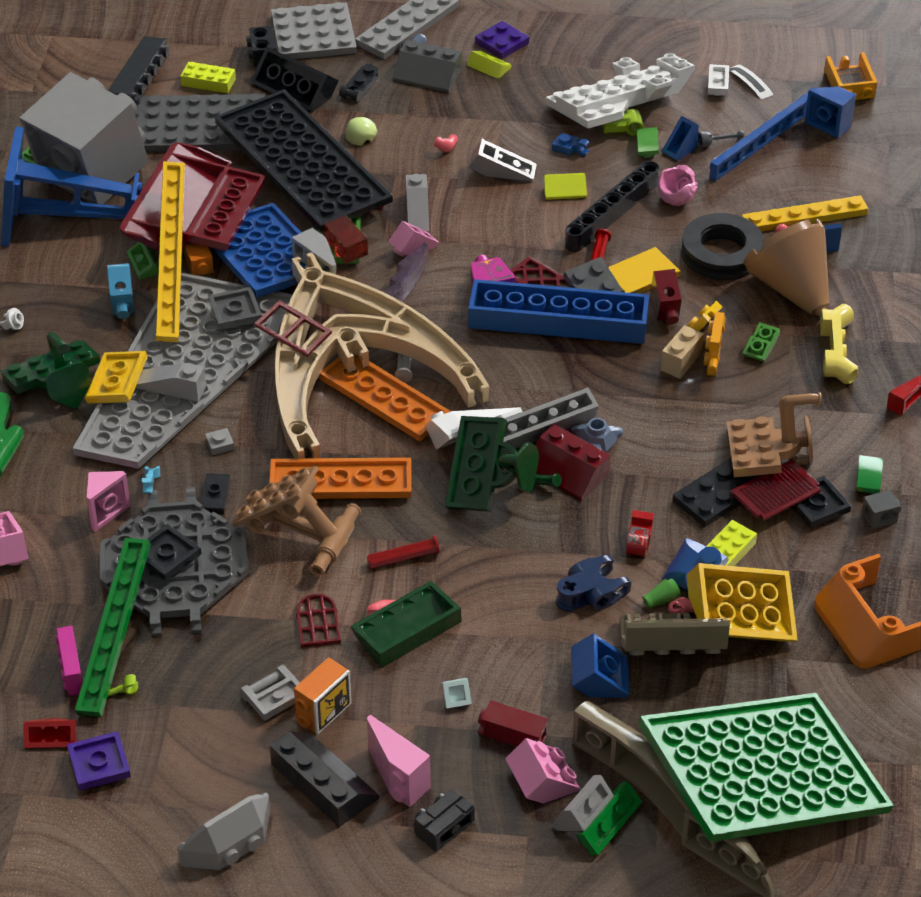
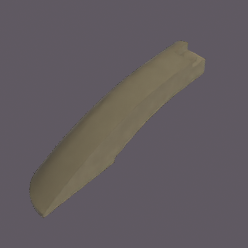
M589 701L582 703L574 710L572 737L574 745L617 771L647 796L680 834L683 846L763 897H774L771 878L746 836L710 842L643 734Z

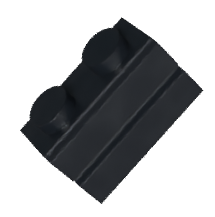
M455 789L450 790L447 794L442 793L435 799L433 805L428 809H421L415 815L414 833L423 842H426L431 849L437 851L475 821V807Z

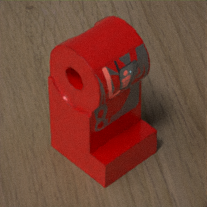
M633 510L626 554L646 557L653 532L654 513Z

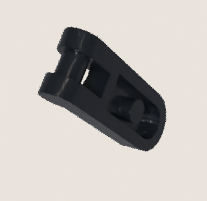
M373 64L362 66L346 85L341 86L339 96L343 98L350 97L353 101L359 102L378 80V68Z

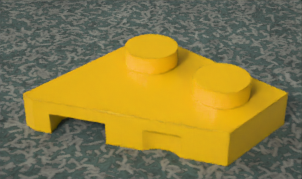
M717 301L711 307L706 305L698 313L701 317L699 319L694 317L686 326L700 331L722 306Z

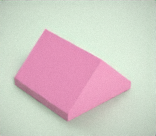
M123 471L89 472L87 502L91 527L94 532L131 507L127 477Z

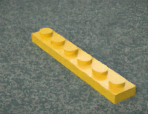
M852 196L742 214V217L753 222L761 232L775 230L780 224L789 227L805 220H809L811 224H814L815 219L826 222L868 215V207L862 196Z

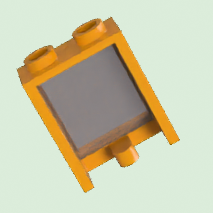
M864 52L860 53L859 64L849 66L850 60L848 56L841 58L840 67H835L831 57L826 56L824 73H826L831 87H841L856 94L855 100L875 98L878 82Z

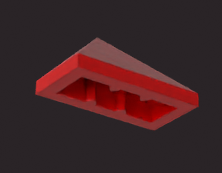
M48 718L24 721V748L67 747V744L77 742L76 720Z

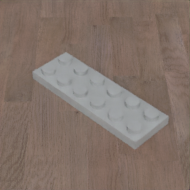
M410 0L356 37V46L382 59H386L401 48V42L412 40L415 36L421 34L458 8L459 1Z

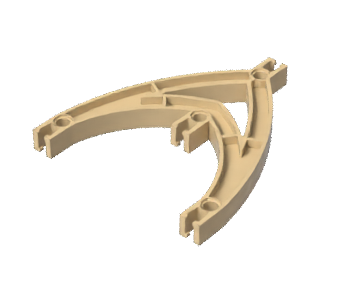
M312 252L306 254L307 266H305V269L299 264L301 262L300 257L292 258V271L298 286L291 297L289 306L313 319L321 303L354 313L335 314L323 323V326L332 330V334L309 357L304 356L279 340L277 342L275 381L278 412L285 440L295 459H306L304 456L305 448L310 449L313 458H320V444L308 424L307 408L311 391L320 372L336 354L339 355L348 373L356 370L354 355L360 358L363 368L369 366V351L367 347L403 354L431 367L449 380L456 387L468 408L476 405L474 390L478 391L483 403L489 401V385L477 365L448 334L428 318L384 292L352 279L323 271ZM286 311L279 335H282L299 318ZM304 322L287 339L306 350L323 332L317 329L304 343L310 326Z

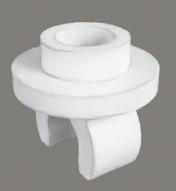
M17 308L9 309L4 314L6 320L1 321L0 325L4 330L10 328L13 330L21 329L24 322L23 314Z

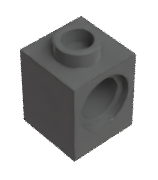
M890 490L864 497L861 514L871 529L898 523L901 503Z

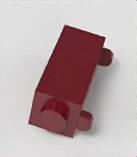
M490 700L487 708L482 709L479 714L478 723L480 726L478 734L513 746H519L526 738L544 743L548 735L549 718Z

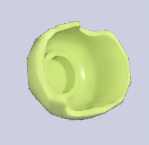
M365 117L351 119L345 131L346 140L358 146H362L366 140L372 142L377 135L375 123Z

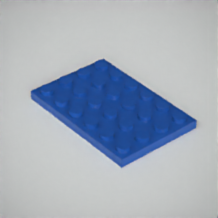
M274 203L249 210L227 251L211 247L246 287L252 288L256 298L298 284L292 271V258H295L292 255V237L302 232ZM299 262L301 267L305 269V266L307 265L303 262Z

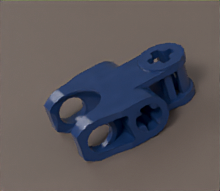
M603 555L588 558L574 564L568 571L569 577L559 580L557 584L558 595L556 597V605L559 609L567 612L575 611L588 604L595 610H602L624 598L631 591L632 582L627 577L616 579L605 577L613 570L614 560L611 556Z

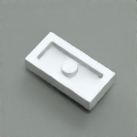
M710 64L708 94L728 96L729 66Z

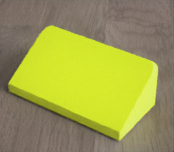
M482 51L470 52L467 66L494 78H500L512 67L511 64Z
M585 173L544 175L545 199L587 198Z

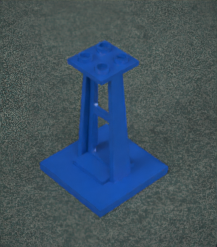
M15 126L4 180L1 246H10L15 216H18V214L124 219L138 198L137 195L142 191L143 182H138L139 173H135L134 184L129 185L24 162V159H22L24 128ZM24 180L72 187L74 189V200L69 202L24 197ZM91 190L123 196L125 204L123 206L83 203L80 200L81 191Z

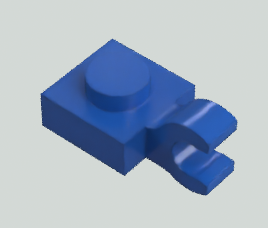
M560 133L552 143V150L571 155L574 152L581 156H586L589 149L584 147L589 144V141L587 139L579 140L578 137Z

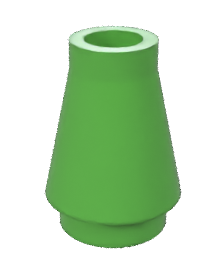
M672 578L669 580L664 579L649 593L642 596L646 607L651 609L676 600L677 597L681 596L678 585Z

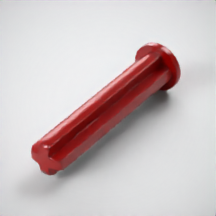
M598 229L595 232L596 241L590 261L599 257L604 258L607 242L612 237L608 230Z
M433 535L432 539L369 554L367 562L368 566L373 569L435 552L440 554V548L436 536Z

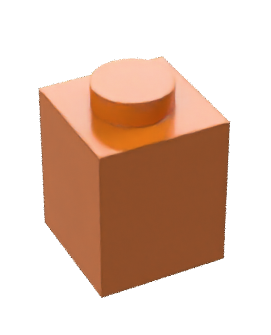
M195 243L186 245L185 258L191 274L202 276L214 273L212 255L208 246Z

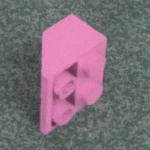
M526 738L505 758L527 799L546 803L578 792L581 789L576 781L577 776L575 772L569 768L565 761V754L557 747L553 748L540 741L536 742Z

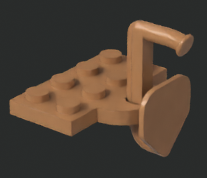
M820 392L818 394H798L781 398L779 403L781 429L774 428L773 417H757L756 419L748 420L735 419L726 422L734 477L782 473L780 460L793 459L800 466L811 465L813 462V446L808 416H804L805 431L795 432L794 405L816 404V406H819L822 394ZM801 447H806L807 455H797Z

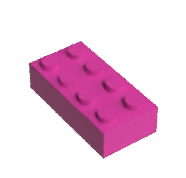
M73 626L57 628L58 635H55L58 656H61L59 657L60 668H64L61 669L62 680H66L63 681L64 690L68 691V696L80 694L83 682Z

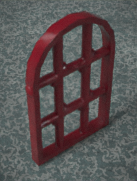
M311 594L302 598L297 604L296 617L298 619L301 648L341 643L337 617L338 610L334 600L329 596ZM320 599L321 609H311L310 600ZM324 600L328 601L333 608L327 609ZM307 602L308 611L300 612L303 603ZM334 612L336 624L327 623L326 613ZM320 613L323 625L315 626L312 614ZM301 615L309 617L310 627L301 628ZM336 628L338 638L329 639L328 629ZM322 629L325 633V640L316 641L314 630ZM302 631L311 632L312 641L303 642Z

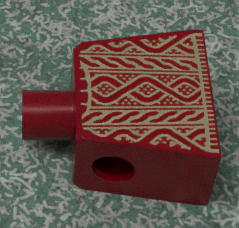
M675 269L653 271L650 300L657 320H666V323L669 325L676 324L679 321L682 302Z

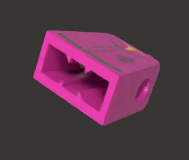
M479 255L476 257L475 262L470 264L472 287L474 279L515 283L514 274L499 257L487 259L485 255Z

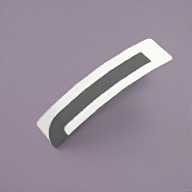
M736 65L729 68V71L746 82L760 99L773 95L767 85L744 66Z

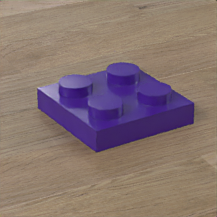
M501 21L476 35L475 43L503 59L529 44L530 37L506 22Z
M118 731L67 744L79 791L131 777Z

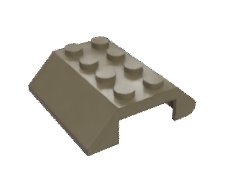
M650 613L648 620H641L639 614H634L633 620H631L630 614H619L621 646L625 651L629 652V655H644L645 651L649 650L654 651L657 655L670 654V650L680 651V654H695V650L702 649L708 654L721 653V649H727L730 621L727 618L691 619L689 613H683V619H681L680 613H659L658 620L655 618V613Z

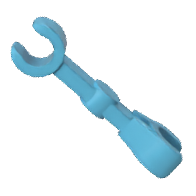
M149 466L144 467L145 478H142L143 494L153 493L154 478L160 477V466H156L153 469H150Z

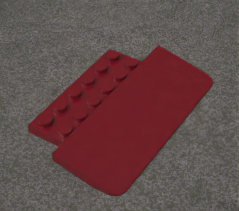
M185 143L170 145L120 225L121 233L159 251L163 161L185 163L182 252L188 242L227 251L265 184L266 175L233 168L231 161L197 146Z

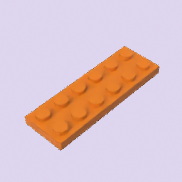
M354 355L356 370L348 373L340 357H338L322 369L319 374L321 381L419 442L429 435L425 425L431 420L430 416L441 411L444 414L450 412L447 408L370 361L369 366L363 368L362 362L357 355Z
M411 458L271 459L269 483L273 482L274 484L287 475H295L304 467L308 469L316 465L319 470L314 476L317 480V487L312 493L314 499L411 498Z

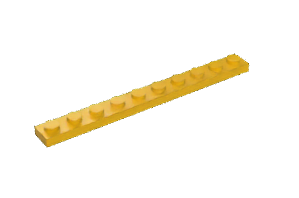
M163 161L156 341L178 343L185 163Z

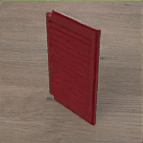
M791 459L781 464L782 473L760 475L736 487L730 493L756 519L761 518L765 521L819 493L821 489L819 488L820 484L796 461Z

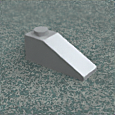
M482 139L471 154L468 168L485 176L532 182L537 164Z
M427 174L406 175L408 223L430 234Z
M311 228L292 237V255L294 257H300L301 262L307 265L306 254L312 252L323 271L336 274V263L325 236Z
M177 363L145 369L140 375L136 389L199 402L207 387L205 367L188 363Z

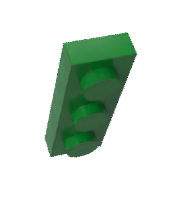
M628 781L621 782L612 792L613 798L586 830L580 831L576 835L591 856L600 854L642 803V800Z

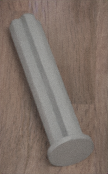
M398 353L397 370L394 377L404 383L411 381L413 376L410 371L411 357Z

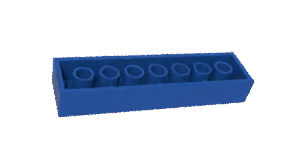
M474 279L468 308V328L645 344L649 294Z

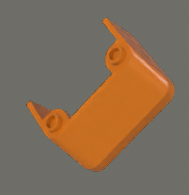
M879 554L844 565L819 591L814 602L815 610L852 663L863 669L871 668L921 650V621L905 627L902 621L895 616H883L877 619L857 591V589L877 582L881 561Z

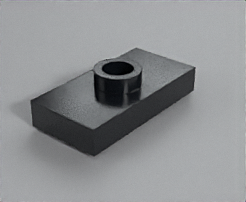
M206 473L201 504L208 512L224 514L230 485V474Z

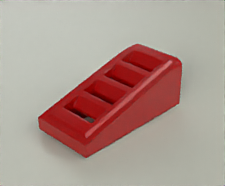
M921 375L888 393L887 408L903 415L921 397Z

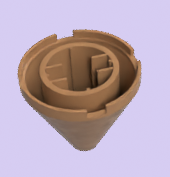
M815 219L816 224L812 225L809 220L793 224L764 240V247L758 253L753 249L744 259V265L750 274L810 315L820 316L821 310L827 309L830 304L825 228L819 219Z

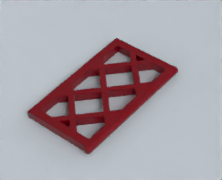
M530 256L510 270L513 274L523 273L524 279L515 277V283H540V285L556 283L557 287H560V283L568 284L563 275ZM532 263L538 268H526V265ZM527 273H539L540 278L527 279ZM543 273H549L556 278H543Z

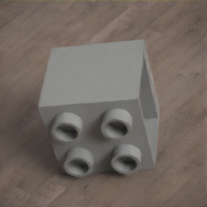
M72 72L68 73L19 117L32 156L37 165L125 184L149 162L143 144L146 141V136L141 128L138 127L135 113L138 111L135 102L124 93L115 95L107 91L95 78L90 77L86 80ZM57 185L74 194L72 187ZM91 190L81 191V199L92 204H104L113 196V194Z

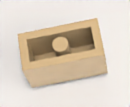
M684 325L662 350L661 371L680 379L701 355L704 333Z

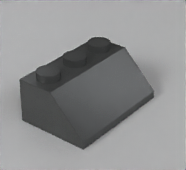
M406 40L399 52L393 81L449 93L462 71V51L420 43L414 40Z

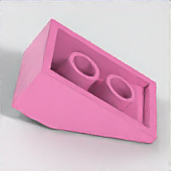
M10 511L0 513V566L21 564L23 560L29 559L24 533Z
M369 715L367 717L368 751L391 796L396 801L403 802L408 807H411L431 788L430 755L372 715Z

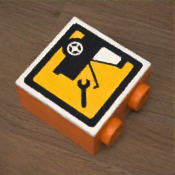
M329 657L294 688L296 721L301 727L308 728L318 735L352 704L350 671Z

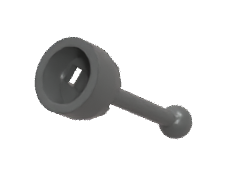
M740 130L733 134L712 136L708 131L698 132L697 145L699 148L710 146L713 140L734 137L741 139L745 134Z

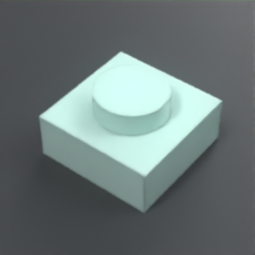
M467 678L441 682L445 708L472 704Z

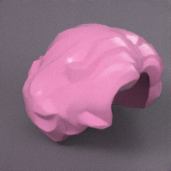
M678 165L673 168L664 169L658 178V193L660 197L671 206H681L692 200L698 188L693 170L687 165Z

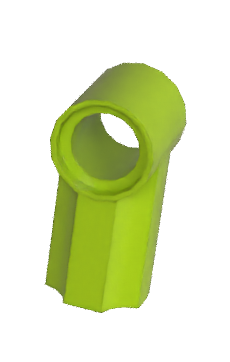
M636 109L627 110L622 119L602 124L603 134L627 132L628 135L635 136L637 135V129L644 128L640 112Z

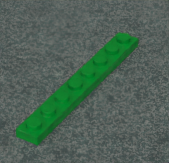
M125 538L76 704L75 711L77 715L102 717L150 550L151 544L148 539Z

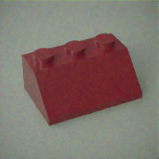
M555 424L540 436L536 444L539 453L536 474H559L562 482L557 488L580 501L589 495L609 475L610 454Z

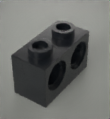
M272 26L249 28L250 36H246L249 59H253L254 67L258 66L266 47L276 50Z

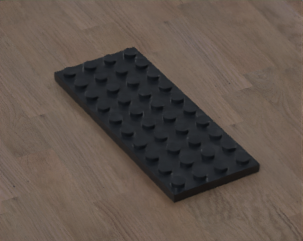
M285 89L215 116V123L320 232L393 202V195Z

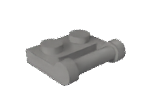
M281 665L275 669L274 673L256 683L241 687L239 692L246 702L248 701L265 721L295 704L294 688L300 682L286 666Z

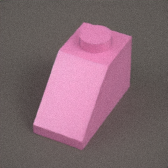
M405 221L400 223L388 241L394 246L393 251L402 257L407 255L412 258L437 247L439 244L428 232Z

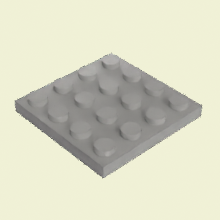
M347 2L271 9L278 52L293 59L357 53Z

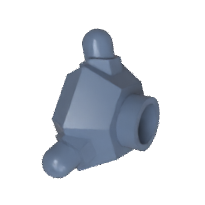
M593 418L587 425L575 424L571 427L573 434L604 452H607L618 440L617 438L623 435L621 427L608 426L606 421L601 418Z

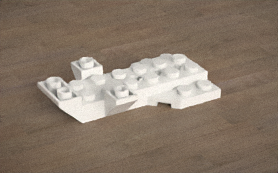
M670 53L656 59L657 66H649L648 69L640 71L639 63L629 57H624L620 61L612 63L617 75L614 79L600 80L597 84L572 87L570 90L563 92H554L553 95L546 97V105L586 128H592L622 119L624 111H627L629 107L679 93L694 72L695 65Z

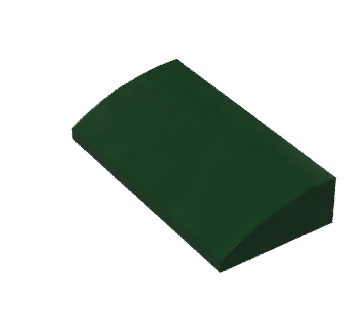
M431 580L351 625V630L367 653L382 668L462 622L461 607Z

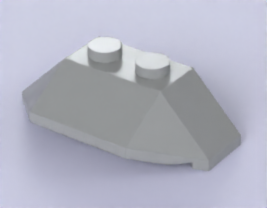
M265 792L261 795L249 796L203 824L190 835L186 842L181 843L177 847L179 864L182 867L221 870L227 865L234 864L248 852L258 849L265 841L270 818L269 795Z

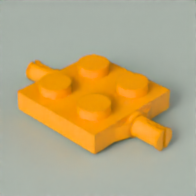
M715 312L714 321H709L708 334H711V336L707 335L705 349L709 350V352H705L704 365L708 366L707 375L716 376L717 366L720 361L722 333L725 331L726 321L724 313Z

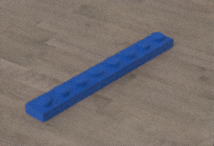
M808 92L803 94L794 103H791L787 108L778 112L773 118L764 122L759 128L753 130L748 136L739 140L738 143L727 149L720 156L714 158L710 163L709 178L714 181L719 180L803 119L806 114Z

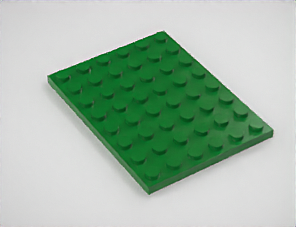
M817 693L640 716L638 721L639 727L710 842L890 813L894 806Z

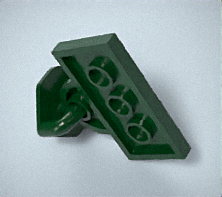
M48 332L47 341L50 351L47 354L30 357L28 361L20 364H11L7 369L1 370L3 380L17 394L39 386L47 389L51 399L71 408H77L92 383L88 368L99 364L101 360L99 354L84 340H76L68 345L56 333Z
M461 416L445 507L448 509L491 512L495 489L504 488L511 484L515 478H517L518 487L524 492H531L534 485L559 487L562 479L557 473L553 475L536 474L539 453L537 447L532 443L526 442L517 452L510 444L503 442L507 424L506 419L499 417Z

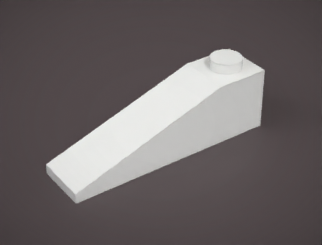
M503 408L451 411L446 414L441 411L430 416L431 420L425 427L436 450L456 442L461 416L499 417L505 419L521 413L522 409Z

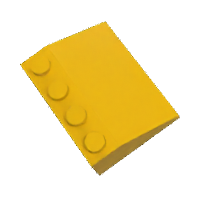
M698 563L686 575L688 595L697 619L727 618L730 621L729 637L796 642L798 640L789 571Z

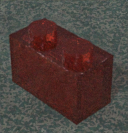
M346 215L324 223V233L322 235L326 237L335 255L340 257L346 264L368 255V238Z

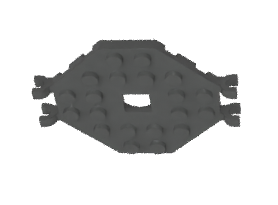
M195 487L186 488V501L159 503L157 490H153L152 494H148V505L141 509L142 513L135 519L130 518L117 529L118 532L110 539L105 538L100 542L101 586L110 591L125 538L147 539L168 523L201 547L202 554L167 581L145 566L133 607L150 618L152 637L162 636L161 618L190 616L192 634L202 633L201 614L248 575L246 532L239 527L235 529L228 524V520L215 512L210 513L205 510L203 505L197 502Z

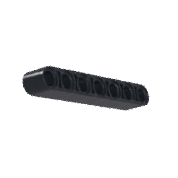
M653 161L642 163L567 225L565 230V248L571 252L582 250L595 239V232L598 229H607L656 188L659 178V165Z

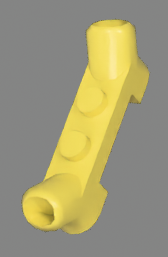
M841 304L833 310H821V336H830V350H825L823 376L836 377L844 384H850L858 375V366L846 358L847 346L843 344L845 343V329L843 328L853 322L854 312L850 306Z

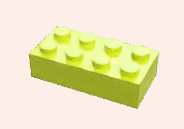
M188 62L180 75L181 86L228 94L236 80L235 69Z
M731 520L707 547H715L721 554L727 556L729 560L726 566H735L756 544L757 533Z

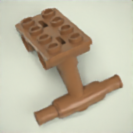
M315 465L308 469L304 467L293 476L287 475L275 484L271 482L262 490L252 491L246 497L247 502L236 512L237 517L232 524L235 527L244 524L251 532L262 534L272 521L320 541L321 543L316 551L317 557L309 570L314 576L321 577V575H324L328 565L336 561L342 548L348 543V538L355 528L354 522L360 515L361 509L358 505L350 503L346 506L342 516L337 517L332 523L316 505L317 501L312 496L317 487V480L314 476L319 470Z

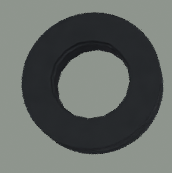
M728 213L707 214L692 220L684 229L681 255L685 264L692 271L703 277L714 280H736L750 275L744 265V259L753 249L758 253L764 247V238L760 229L746 218ZM712 239H728L738 243L742 250L732 254H717L707 250L703 243Z

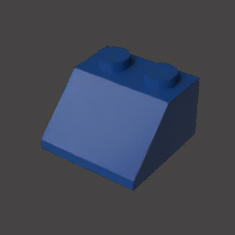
M841 87L810 88L808 90L804 123L839 138L852 126L856 94Z
M594 633L571 646L572 686L589 698H627L629 696L627 655Z

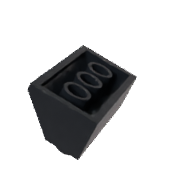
M266 47L251 79V83L272 93L285 89L303 108L314 112L331 99L339 80L270 47Z
M289 731L269 745L271 765L339 828L379 799L378 793L311 733Z

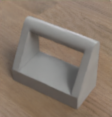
M593 775L552 823L554 829L557 831L586 830L614 796L601 775Z

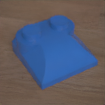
M685 538L662 580L672 578L680 589L688 592L686 575L698 563L726 565L729 559L715 547H707Z

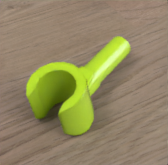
M133 674L126 675L123 685L110 689L108 697L122 692L129 695L135 694L138 690L136 676Z

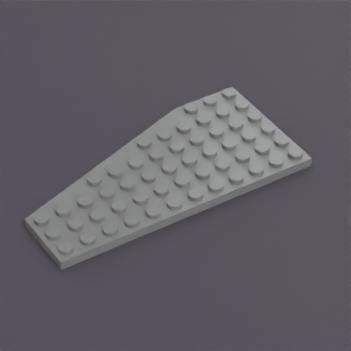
M181 273L178 343L156 341V300L128 351H146L148 358L143 370L177 363H188L205 367L207 387L199 402L135 388L130 402L98 403L73 447V454L139 469L273 347L277 339L256 328L253 324L223 330L218 329L209 304L208 295L247 287L242 284ZM275 291L265 296L257 297L256 301L262 316L278 300L288 305L293 294ZM279 308L262 325L279 334L286 311Z

